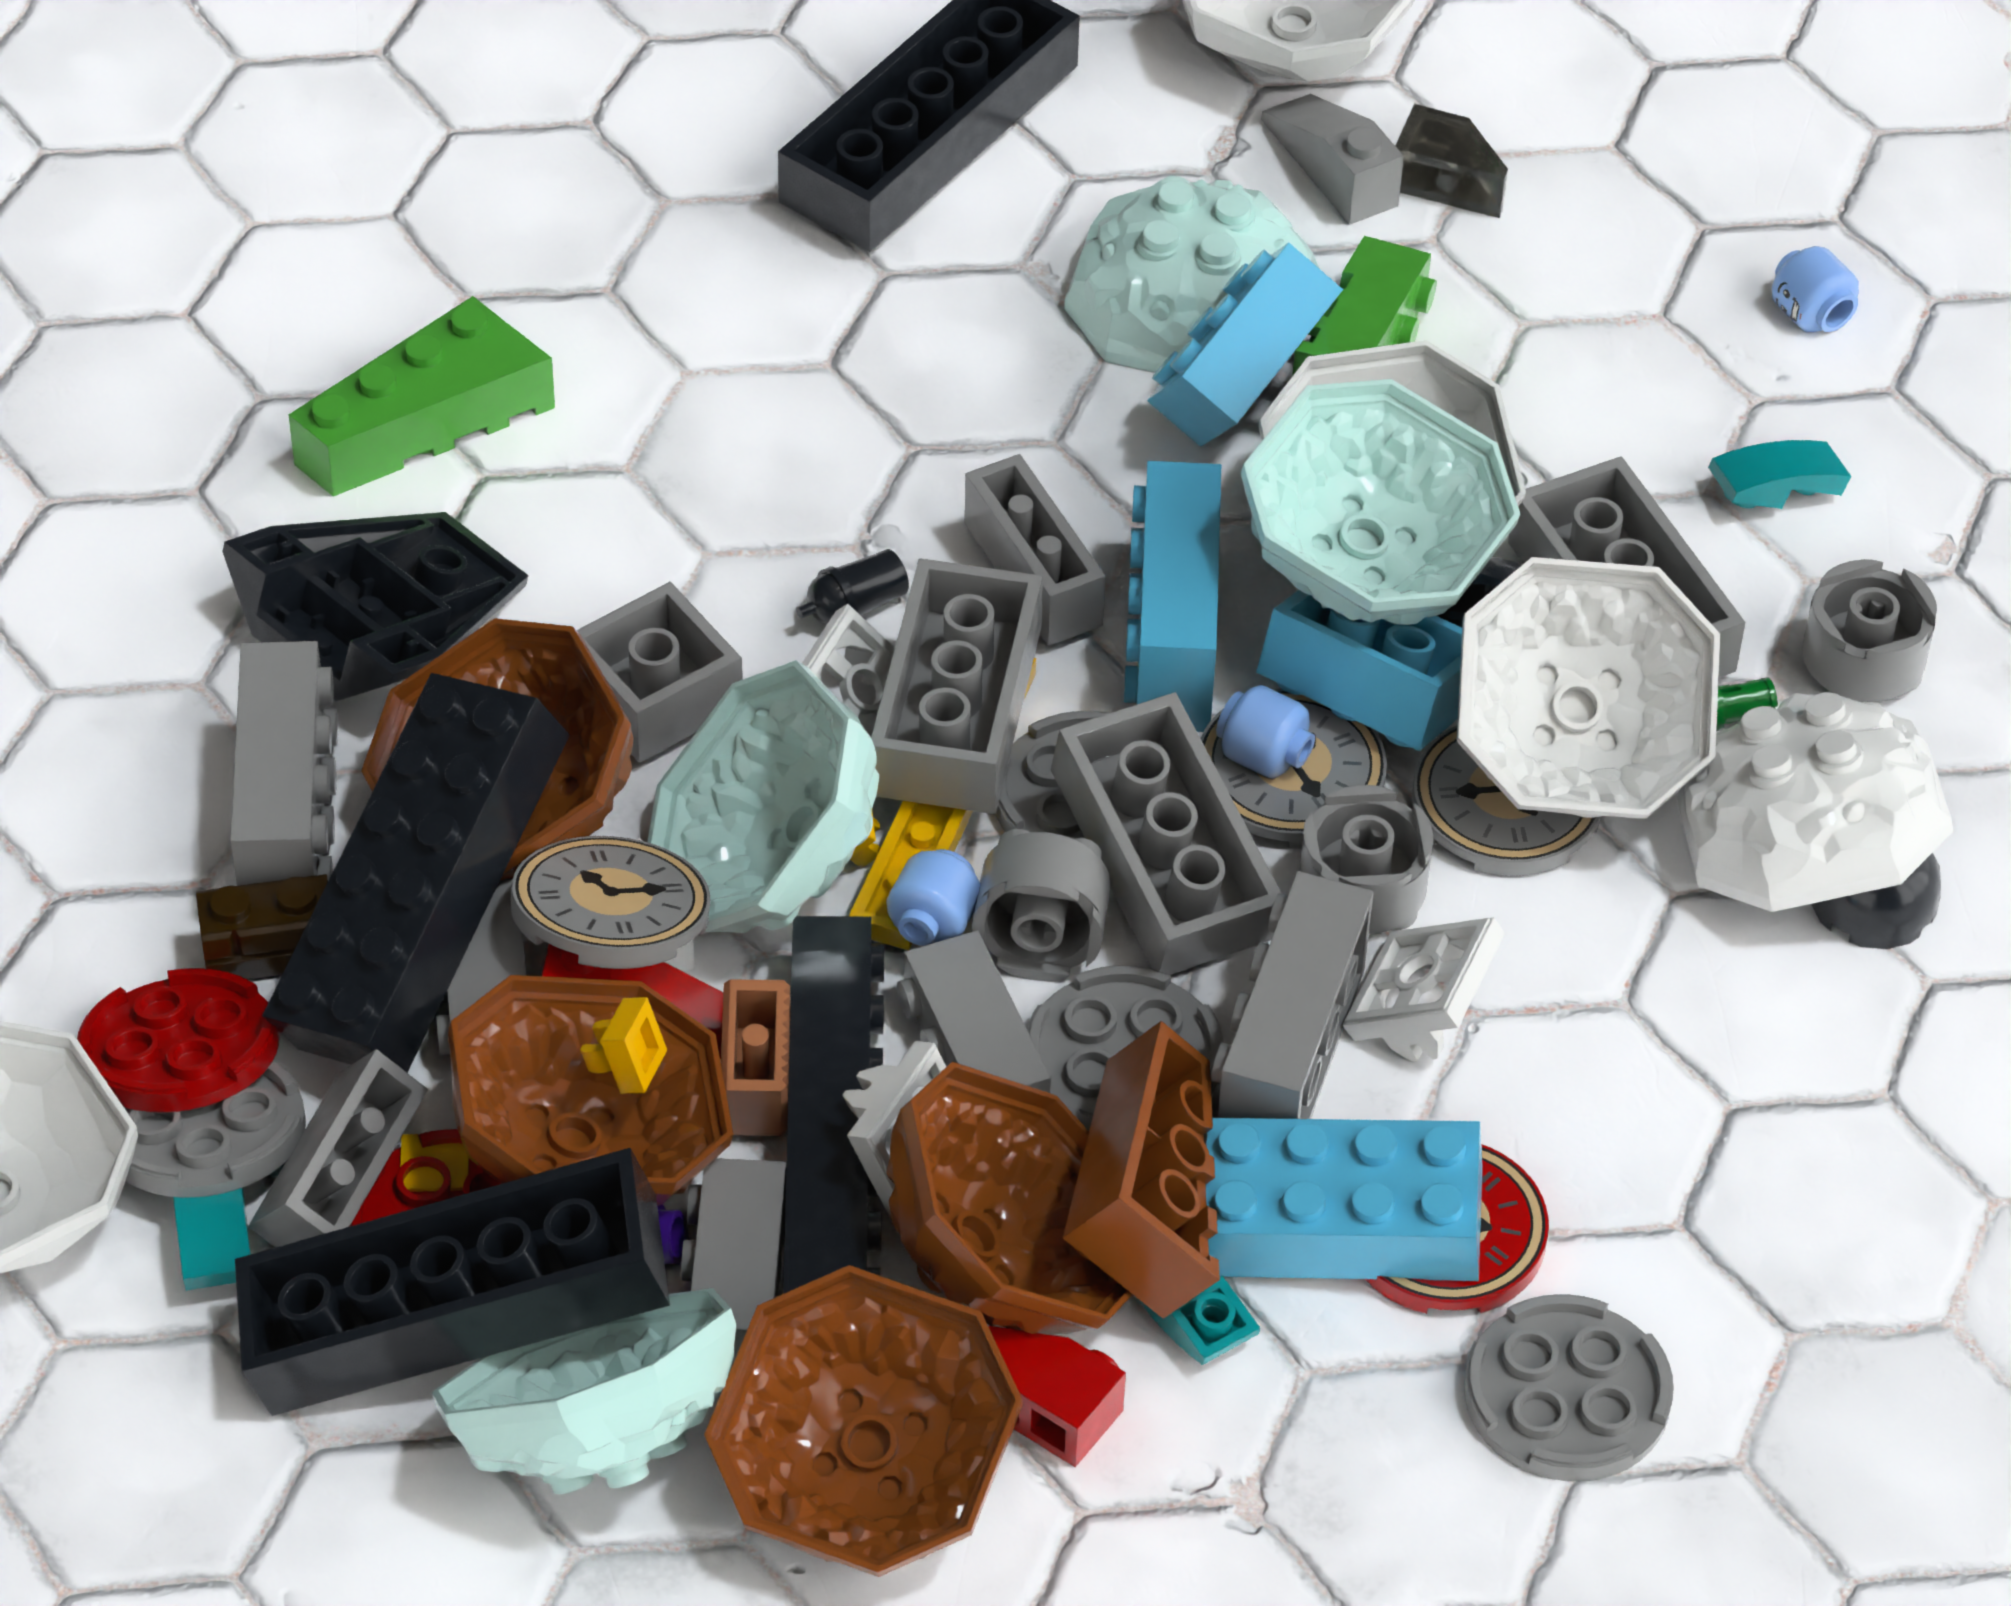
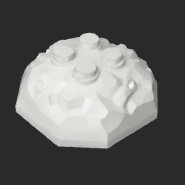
M1531 557L1464 614L1457 743L1517 809L1573 814L1584 818L1614 816L1646 819L1715 759L1720 633L1659 567Z
M1830 692L1816 695L1795 693L1791 697L1784 699L1777 709L1761 706L1744 713L1739 723L1716 733L1715 759L1682 787L1677 795L1679 811L1698 887L1770 912L1901 885L1953 832L1951 816L1928 744L1919 735L1913 722L1886 711L1878 703L1859 702Z

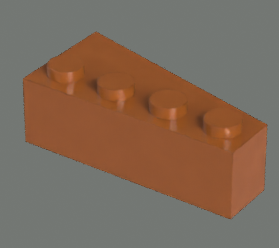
M1160 1021L1106 1062L1063 1239L1071 1244L1078 1254L1085 1259L1091 1260L1164 1319L1218 1282L1220 1275L1219 1260L1209 1255L1208 1239L1218 1233L1217 1211L1207 1206L1206 1184L1215 1178L1214 1157L1209 1155L1207 1146L1204 1143V1134L1213 1128L1210 1060L1164 1022Z

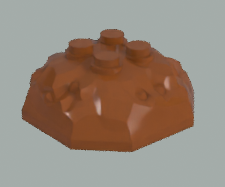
M494 618L389 691L361 770L372 792L431 673L536 697L570 734L500 881L513 879L514 873L522 861L538 849L558 841L590 836L603 827L605 817L613 810L614 796L624 788L631 774L632 764L630 755L634 741L631 722L581 635L573 626Z
M510 975L451 1020L448 1039L452 1070V1104L456 1126L468 1157L500 1184L631 1148L656 1194L658 1207L663 1205L674 1194H683L694 1178L704 1168L712 1164L731 1144L734 1133L716 1034L642 981ZM648 997L667 1047V1052L645 1093L620 1094L612 1071L605 1073H592L588 1071L580 1049L584 1044H598L592 1029L594 1023L612 1019L623 998Z
M952 1061L900 1109L892 1129L890 1159L886 1171L888 1178L895 1184L888 1200L892 1223L900 1234L901 1241L910 1257L917 1264V1272L924 1285L936 1293H943L950 1301L962 1305L966 1304L970 1308L981 1311L989 1326L997 1325L1031 1334L1041 1333L1048 1335L1069 1334L1086 1329H1099L1132 1296V1293L1091 1260L1085 1259L1078 1254L1074 1247L1063 1239L1089 1131L1057 1095Z
M848 1265L757 1305L704 1436L745 1529L785 1543L809 1555L824 1559L826 1562H838L880 1577L918 1559H924L927 1555L973 1534L1022 1409L1023 1400L981 1311Z

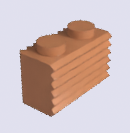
M730 979L724 983L721 1067L734 1135L782 1136L787 1132L791 1005L790 985L784 980Z

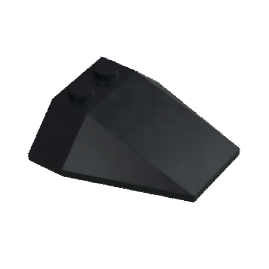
M447 512L269 526L224 541L222 550L252 636L261 643L318 641L321 667H332L333 700L335 702L407 679L477 631L527 585L529 577L523 570Z

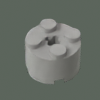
M1871 559L1853 560L1839 564L1827 571L1821 578L1820 585L1811 600L1802 645L1804 663L1814 679L1828 689L1830 693H1836L1859 702H1878L1894 699L1916 689L1921 684L1937 613L1935 597L1921 578L1904 568L1902 575L1883 570L1884 562Z
M1354 785L1335 790L1325 797L1324 805L1319 807L1314 813L1311 810L1305 820L1300 871L1374 891L1369 934L1382 933L1393 929H1406L1416 921L1418 911L1422 907L1427 893L1433 848L1431 823L1425 812L1415 803L1413 810L1406 804L1398 801L1397 792L1388 788L1375 785Z
M1012 829L1000 836L998 845L990 851L983 864L980 889L972 921V932L979 931L987 949L997 957L996 966L1020 978L1051 981L1068 977L1072 967L1086 961L1087 967L1096 959L1102 945L1111 889L1109 872L1101 860L1102 851L1096 843L1086 838L1072 839L1054 833H1030L1023 829Z

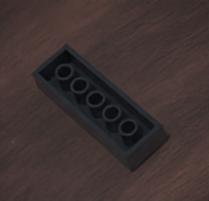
M952 0L778 151L779 203L870 253L1078 66L1080 15L1051 0Z
M436 673L430 674L262 1015L270 1024L276 1026L277 1030L298 1050L352 1065L377 1049L408 1073L570 736L538 698Z
M631 1148L235 1259L241 1370L271 1416L670 1306L656 1194Z

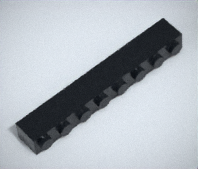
M796 916L793 920L783 1294L848 1265L881 1276V1267H867V1252H881V1211H868V1196H878L847 1136L858 1121V1117L851 1111L843 1097V1093L846 1090H865L861 1087L856 1077L859 1071L883 1065V1048H870V1034L883 1035L884 995H871V982H884V943H871L872 917Z

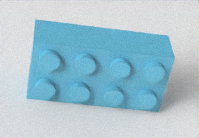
M1147 461L1146 486L1134 485L1132 522L1144 523L1143 528L1131 527L1130 568H1141V573H1129L1128 614L1140 616L1139 619H1127L1126 661L1138 662V666H1125L1124 703H1136L1137 705L1176 692L1196 731L1204 732L1211 721L1217 650L1222 464Z
M1212 1118L1213 1128L1207 1132L1206 1146L1209 1155L1214 1157L1215 1178L1206 1184L1207 1206L1217 1211L1218 1233L1208 1239L1209 1255L1219 1260L1220 1276L1377 1279V1276L1426 1280L1479 1281L1483 1168L1480 1121Z

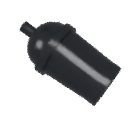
M885 549L836 568L833 566L827 567L819 571L817 577L808 586L807 603L796 608L797 615L800 619L813 615L816 620L827 625L836 610L849 604L862 616L891 600L907 594L909 580L906 569L898 555L890 549Z

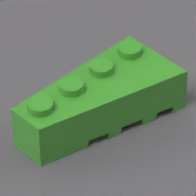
M1364 235L1342 272L1340 287L1343 291L1309 332L1308 335L1311 336L1309 342L1303 340L1295 350L1292 376L1309 356L1415 342L1419 328L1418 313L1428 314L1437 287V280L1429 278L1431 253Z
M472 296L288 414L294 465L334 497L404 469L403 460L415 455L432 453L433 456H437L455 448V439L480 429H484L487 435L507 428L510 426V417L530 409L536 416L555 408L552 357Z

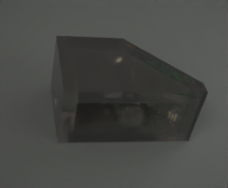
M1414 104L1395 145L1404 156L1400 193L1500 218L1503 212L1508 174L1506 165L1469 117Z

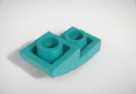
M1785 440L1751 445L1713 457L1708 466V469L1723 489L1725 497L1733 504L1747 509H1752L1756 506L1782 509L1792 490L1803 495L1824 493L1842 496L1852 477L1828 442L1816 440Z
M243 1188L205 1197H173L185 1290L189 1291L236 1283L235 1259L251 1254Z
M1222 1275L1218 1282L1164 1319L1135 1297L1162 1330L1201 1365L1257 1336L1261 1329Z

